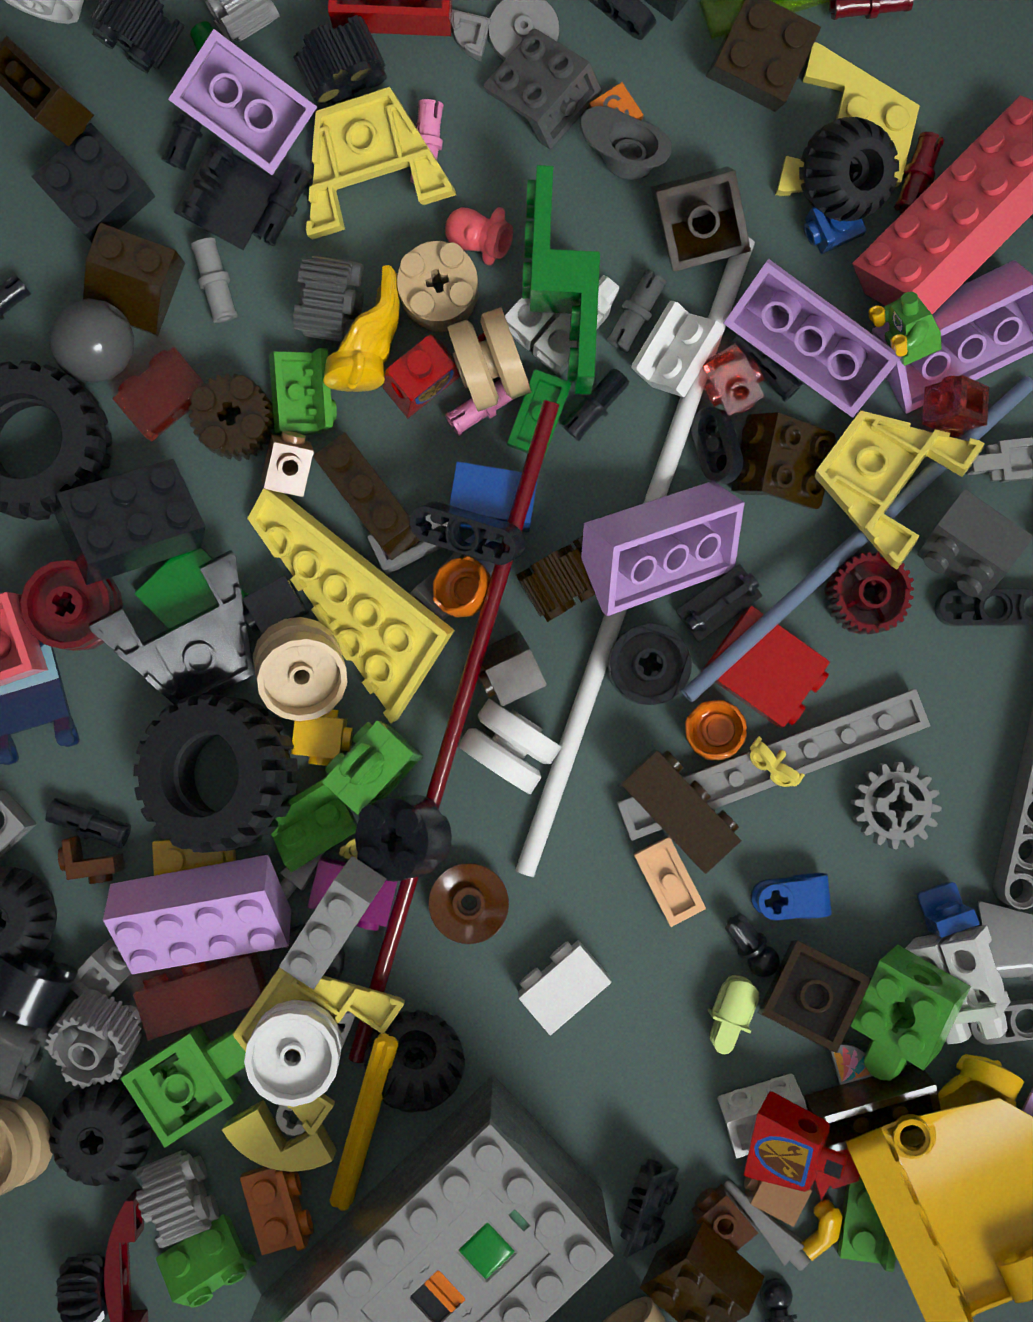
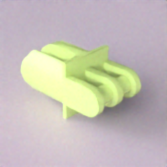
M742 975L728 977L720 988L713 1008L708 1009L712 1019H715L709 1035L710 1041L720 1054H729L733 1050L741 1030L751 1033L749 1024L759 1001V992L751 981Z

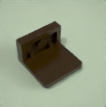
M779 412L747 414L740 446L743 455V467L739 476L733 481L731 491L741 495H770L808 509H819L823 502L825 488L815 478L818 467L835 446L836 438L834 433Z

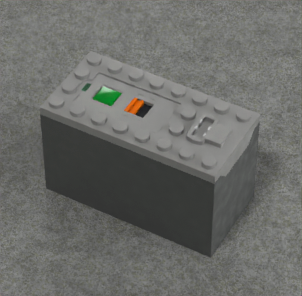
M492 1075L261 1295L250 1322H545L614 1256L603 1192L501 1082Z

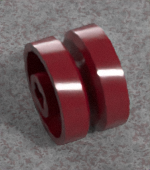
M71 560L50 562L36 570L26 582L20 600L22 619L35 638L45 645L72 651L95 649L105 643L101 638L92 633L88 623L121 606L123 608L121 592L112 578L86 585L76 562ZM71 603L76 605L73 612L70 609Z

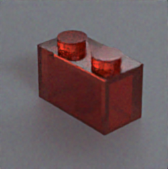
M175 347L169 352L163 350L156 354L149 362L150 367L140 376L134 375L126 379L119 386V393L112 398L142 435L150 441L155 440L190 411L189 406L192 405L190 398L194 390L200 387L202 383L206 384Z

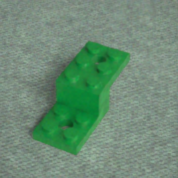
M537 165L536 180L528 179L526 218L534 219V221H526L524 258L532 259V262H524L522 299H530V312L571 314L569 341H577V347H570L567 381L575 382L574 394H591L595 378L600 252L550 249L554 166Z

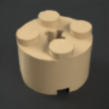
M444 241L426 242L405 254L401 260L397 275V287L404 311L411 320L427 330L447 332L448 326L469 318L476 307L479 297L478 277L473 261L458 244ZM441 282L444 291L436 293L433 283Z

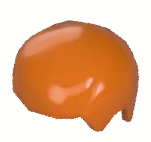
M464 556L463 558L451 559L439 568L433 581V601L443 612L458 618L474 616L482 609L491 575L486 567L473 557Z
M724 700L702 702L686 718V740L695 753L707 760L729 758L737 753L747 737L746 719L737 706Z

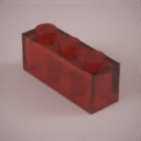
M257 953L221 958L220 962L206 966L205 961L188 964L181 968L183 974L168 978L166 972L144 979V987L136 991L133 996L147 1040L149 1041L252 1007L267 985Z

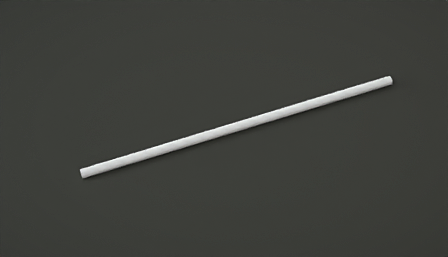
M750 238V252L729 257L708 319L716 320L724 329L726 325L723 323L731 313L755 244ZM723 333L685 397L680 396L643 504L667 496ZM627 609L610 616L604 614L559 743L562 748L553 760L515 869L516 872L530 877L535 875L608 666L611 648L617 640Z

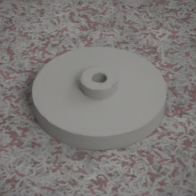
M503 0L496 6L490 17V43L496 54L504 61L532 29H537L558 42V17L552 6L545 0Z

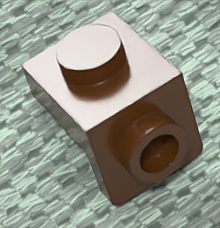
M78 836L63 839L62 847L58 849V863L60 869L66 872L67 880L88 877L89 884L112 881L113 873L125 869L123 853L83 859L81 839Z

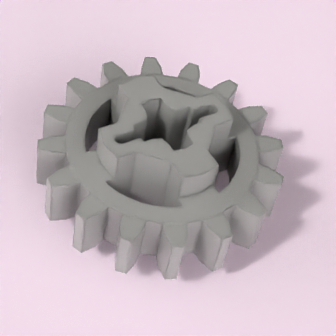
M894 762L892 771H890L887 764H878V775L871 771H866L864 775L868 783L866 785L855 784L854 786L862 793L861 797L851 799V804L860 807V812L852 816L853 820L866 823L860 832L866 836L874 832L873 843L880 846L887 838L888 846L891 849H898L900 840H902L906 847H914V836L926 840L928 836L924 830L925 826L937 827L938 825L934 819L930 818L931 813L939 812L942 809L941 806L932 804V799L940 794L939 790L927 789L926 787L932 778L928 775L917 778L919 767L913 765L904 772L903 762ZM886 781L885 789L877 796H873L875 790ZM907 781L917 790L920 799H915L909 792ZM903 801L902 809H896L895 811L889 809V802ZM871 811L878 812L883 818L885 830L876 823ZM915 815H918L916 821L906 829L907 822Z

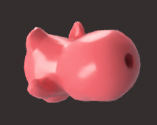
M461 207L449 215L445 224V235L449 243H456L463 250L481 251L484 264L490 266L493 265L497 258H502L507 254L513 239V227L506 222L505 210L502 207L496 208L490 219L473 209Z

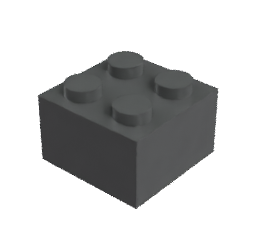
M964 489L937 524L917 556L923 559L929 569L936 573H943L956 582L958 588L963 593L984 601L1007 574L1031 542L1033 536Z

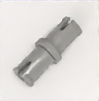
M204 238L191 243L201 276L198 279L199 287L205 290L213 322L221 323L236 318L238 315L228 287V283L231 281L228 272L223 270L216 246V239Z

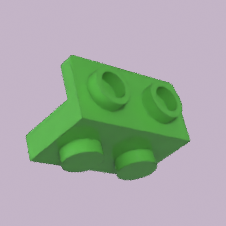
M318 348L312 353L274 351L269 355L275 434H282V431H292L300 434H321L333 427L337 416V406L335 400L331 399V388L327 387L323 382L326 358L328 357L327 348Z
M222 1214L218 1219L211 1222L212 1226H210V1229L182 1240L156 1257L172 1302L192 1308L201 1306L212 1299L214 1291L223 1285H232L239 1282L247 1275L246 1270L257 1264L254 1255L245 1253L230 1216Z

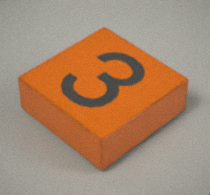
M623 82L589 103V109L595 106H607L640 121L643 120L644 114Z

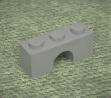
M351 856L332 882L279 967L314 990L387 879Z

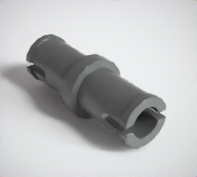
M644 271L643 277L630 300H625L622 304L621 309L623 312L610 336L606 339L615 348L620 346V350L623 352H629L630 346L643 323H648L651 319L652 314L650 311L663 287L667 284V281L660 275L656 274L653 277L652 271Z

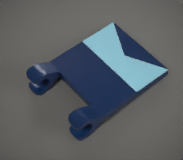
M39 643L48 670L0 686V764L10 765L19 760L11 734L54 722L55 738L60 746L70 747L77 745L80 741L77 728L71 717L52 646Z

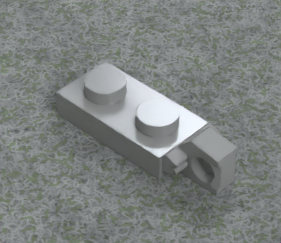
M1033 437L1004 440L994 445L986 446L987 454L978 455L966 472L967 475L989 473L990 482L1000 481L1001 483L1033 479Z

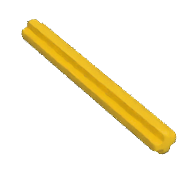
M386 1033L379 1034L378 1038L374 1040L329 1199L331 1206L338 1207L341 1211L348 1210L349 1206L353 1203L383 1100L382 1091L388 1070L393 1065L398 1048L397 1039Z

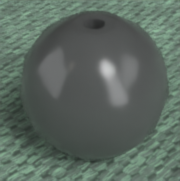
M87 298L74 301L59 312L50 328L49 345L56 363L65 373L77 380L98 383L113 379L125 369L134 353L135 337L129 320L117 307L107 301Z

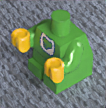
M906 292L901 298L885 307L876 305L869 309V319L876 327L879 328L886 322L889 323V331L885 332V341L894 350L896 355L901 357L900 361L904 366L942 349L941 332L931 312L915 292Z

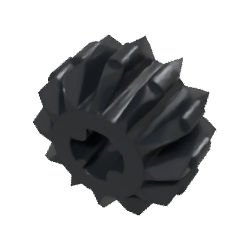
M90 1253L77 1254V1256L68 1257L65 1263L61 1265L59 1269L60 1277L56 1280L58 1287L55 1296L58 1300L57 1311L60 1313L62 1322H102L104 1317L107 1316L108 1310L104 1288L105 1257H101L99 1254L91 1255Z

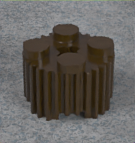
M226 373L224 378L220 375L216 376V380L209 378V384L202 383L200 387L194 390L190 398L192 405L189 406V409L193 413L189 414V418L193 421L190 423V426L194 429V435L199 438L198 440L205 447L220 457L225 456L230 460L234 457L237 461H241L242 457L249 460L251 454L255 457L258 456L257 451L263 450L262 444L269 443L267 437H270L272 434L270 429H274L271 401L254 381L243 375L234 374L231 377ZM232 411L241 412L240 415L235 417L236 424L230 425L226 421V418Z
M583 536L573 541L576 546L575 550L569 544L531 565L534 573L528 568L516 575L539 616H544L547 622L577 605L573 599L574 597L578 596L582 603L596 595L581 559Z

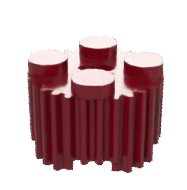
M871 552L862 553L848 559L831 575L833 578H830L826 583L824 592L827 597H825V600L830 602L827 605V609H832L831 617L836 616L835 622H842L843 629L860 635L875 634L897 627V623L903 622V617L907 616L906 609L912 606L908 603L909 600L914 598V596L910 595V592L914 590L911 587L914 579L908 577L910 570L905 571L903 569L904 563H901L896 570L883 556H880L879 552L871 554ZM864 586L875 589L876 593L871 597L873 604H871L870 600L866 601L864 598Z

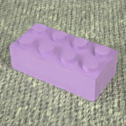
M264 855L110 884L103 921L131 974H138L289 946L291 908L269 856Z

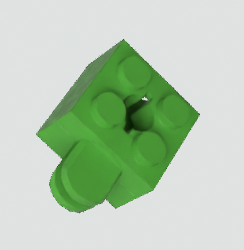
M378 720L374 725L367 722L352 739L356 743L355 746L346 755L342 752L339 753L327 765L325 771L328 775L322 781L326 787L358 816H360V812L365 806L371 805L377 800L387 798L424 757L390 724Z
M897 944L879 961L851 1024L852 1028L872 1039L864 1056V1065L868 1072L875 1078L890 1081L903 1071L907 1061L924 1071L940 1053L971 986Z
M198 1024L133 1066L121 1077L122 1082L164 1148L232 1105L241 1094L242 1090L232 1075L245 1068L246 1052L233 1036L236 1029L226 1032L211 1042L201 1025Z

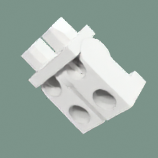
M605 275L599 280L597 329L609 316L612 303L619 291V286ZM521 298L505 315L512 337L528 351L533 347V355L560 377L568 367L570 347H577V341H569L571 314L530 312V299Z
M987 925L972 927L943 938L935 934L916 937L905 948L971 986L947 1036L946 1042L948 1045L962 1043L970 1038L972 1035L968 1025L970 1022L978 1023L982 1037L985 1039L1000 1038L1008 1029L1004 1011L1011 1002L1007 991H1004L1002 978L996 969L989 947L992 939Z

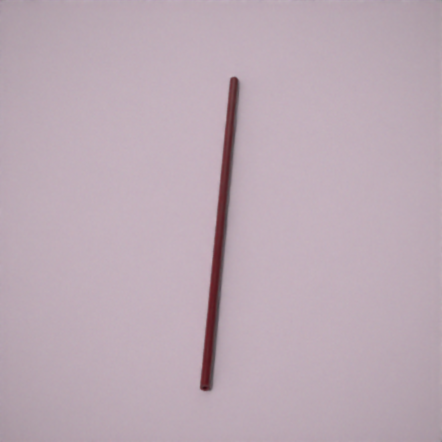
M543 400L507 523L517 526L521 532L560 405L548 400ZM503 536L501 544H503V551L505 552L510 549V546L504 543ZM513 561L505 565L495 564L426 794V797L432 799L437 804L435 806L438 810ZM419 877L401 880L369 989L385 992ZM361 1019L359 1020L348 1057L350 1061L355 1063L364 1062L365 1049L374 1029Z

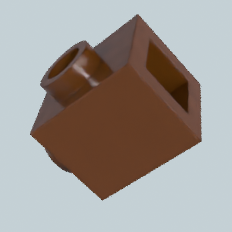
M722 1183L715 1189L712 1187L706 1189L696 1198L695 1206L691 1209L696 1223L704 1222L735 1251H738L758 1234L754 1222Z

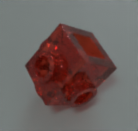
M736 344L710 357L703 365L702 369L709 381L703 388L713 407L721 405L728 416L734 413L745 412L751 409L756 401L764 398V394L758 384L764 381V377L754 359L748 361Z
M964 375L947 376L942 379V382L926 386L924 390L922 424L932 429L949 432V437H959L964 434V431L987 425L989 387Z

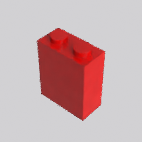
M753 606L747 607L701 672L764 614ZM777 624L717 679L715 683L775 726L784 728L787 723L793 725L800 718L806 708L802 702L810 690L816 693L822 687L829 676L825 669L830 664V661Z

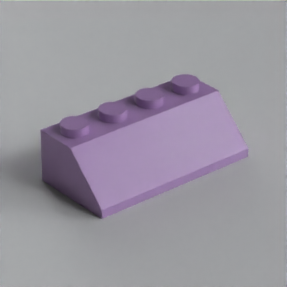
M770 259L763 265L723 323L852 418L901 359L892 348Z
M1013 260L961 285L932 314L941 332L942 349L906 366L899 360L886 376L902 410L906 414L1033 353V275L1017 261ZM886 322L882 327L873 328L872 333L888 345L885 341V332L889 331V323Z
M711 481L584 523L581 559L602 612L606 616H610L728 573L735 568L745 502L718 483Z

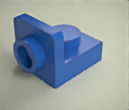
M815 207L809 211L805 218L806 223L804 224L807 239L811 245H817L821 255L863 236L867 231L862 219L837 221L824 216V213Z
M950 881L917 893V899L928 931L940 938L980 925L975 909L963 904L957 885L954 882Z

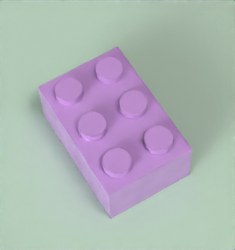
M213 29L168 99L271 175H273L317 108L316 105L215 29Z

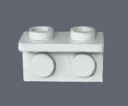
M670 301L632 363L631 368L651 387L685 397L725 329L716 320L690 314L678 302Z
M793 1074L775 1077L771 1080L718 1096L719 1106L725 1119L736 1158L747 1156L749 1153L757 1113L769 1091L777 1093L807 1110L804 1097Z

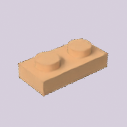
M669 836L633 854L670 927L706 909Z

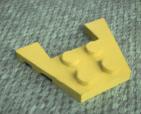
M814 42L808 56L803 82L842 92L836 120L843 117H860L881 126L889 134L898 152L894 157L899 160V172H895L894 177L898 178L895 186L898 187L902 182L920 105L823 45ZM785 157L775 195L790 196L791 193L803 192L801 184L804 183V180L799 179V167H804V162L800 161L801 159Z
M390 87L316 111L312 163L314 164L313 185L309 186L308 199L311 203L310 221L306 223L307 236L312 240L345 230L336 192L338 189L411 167L418 201L422 205L456 195L455 188Z
M860 410L816 470L815 478L887 562L897 570L916 544L920 535L884 513L925 457H929L963 477L982 451L985 443L972 438L969 441L949 437V432L937 429L934 432L913 428L910 427L911 423Z
M279 967L236 1028L233 1036L246 1052L247 1043L262 1015L276 1004L294 999L314 1002L327 1010L337 1024H339L346 1012L349 1011L382 1034L385 1033L404 1006L405 1000L398 996L323 976L313 990ZM322 1094L311 1103L287 1107L293 1110L302 1122V1127L313 1137L333 1108L335 1101Z

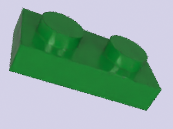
M534 369L529 383L531 393L524 396L507 446L528 453L543 400H548L560 405L544 455L545 458L572 382Z

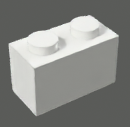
M579 940L572 946L568 941L562 944L551 954L550 958L553 962L543 971L535 968L519 983L523 988L518 991V999L550 1036L612 983L608 973Z

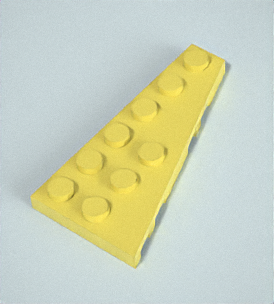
M263 488L247 519L274 558H281L293 576L290 580L298 592L304 591L314 606L311 609L321 624L332 631L339 643L342 655L346 660L352 661L365 679L362 684L369 694L375 693L386 709L383 714L392 724L399 719L455 630L287 495Z

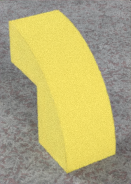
M264 1100L230 1118L222 1128L227 1139L240 1153L259 1165L279 1171H305L321 1167L332 1162L337 1151L323 1124L319 1126L313 1137L305 1131L286 1141Z

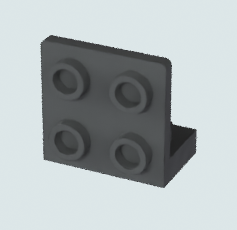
M532 29L484 83V88L488 94L529 120L539 142L550 150L589 107V103L595 100L602 92L591 63L537 29Z

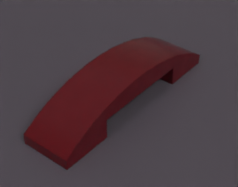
M134 1189L124 1202L114 1222L108 1241L104 1268V1288L110 1322H149L148 1309L132 1310L129 1242H136L144 1230V1219L141 1217V1210L138 1208L139 1203L136 1200V1192L142 1189Z

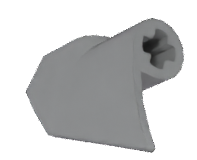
M978 901L977 906L981 926H988L992 939L989 947L1001 978L1024 977L1026 980L1033 981V914Z

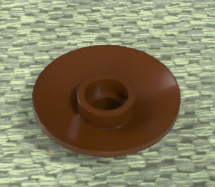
M464 863L447 869L435 881L430 892L429 912L434 925L445 937L457 943L476 944L488 940L501 929L508 915L509 897L503 881L491 869L479 864ZM465 895H473L476 898L477 905L474 908L467 909L462 905V898Z

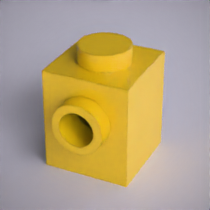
M334 709L317 719L294 721L292 738L294 748L291 749V754L309 756V764L327 766L339 753L342 752L344 754V751L349 752L351 750L353 728L347 727V719L338 718V710Z

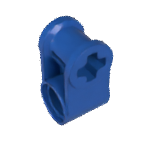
M807 873L787 878L766 879L757 883L751 892L753 907L771 920L821 918L832 915L827 873ZM772 892L780 896V900L773 902V908L765 904V899L771 898Z

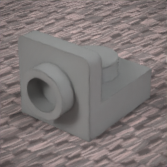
M113 938L105 942L78 969L77 976L71 987L78 996H81L85 991L93 989L102 995L106 994L107 998H109L131 974Z

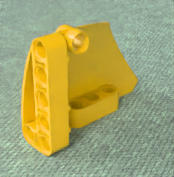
M994 1098L919 1116L913 1114L903 1115L895 1122L846 1141L852 1159L926 1322H974L973 1316L1013 1300L1015 1303H1023L1033 1300V1116L1000 1098ZM915 1125L923 1130V1140L917 1146H908L900 1140V1133L906 1126Z

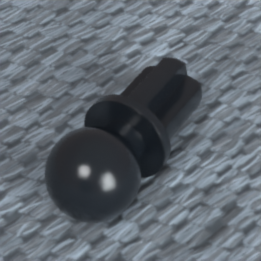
M742 914L728 918L725 930L738 946L737 952L739 956L743 959H748L750 970L759 977L773 975L779 968L780 959L778 953L772 947L766 945L767 939L764 934L757 933Z
M778 1278L766 1281L761 1288L760 1296L763 1305L772 1311L773 1318L765 1319V1322H794V1319H797V1314H788V1308L793 1299L792 1290L788 1283Z

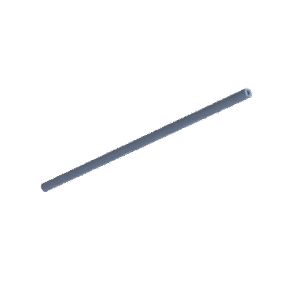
M1024 376L957 439L969 441L972 438L979 440L1033 391V380L1028 376ZM934 460L930 462L902 488L884 514L893 519L947 468ZM858 528L681 690L683 695L690 702L695 701L869 541L862 531Z

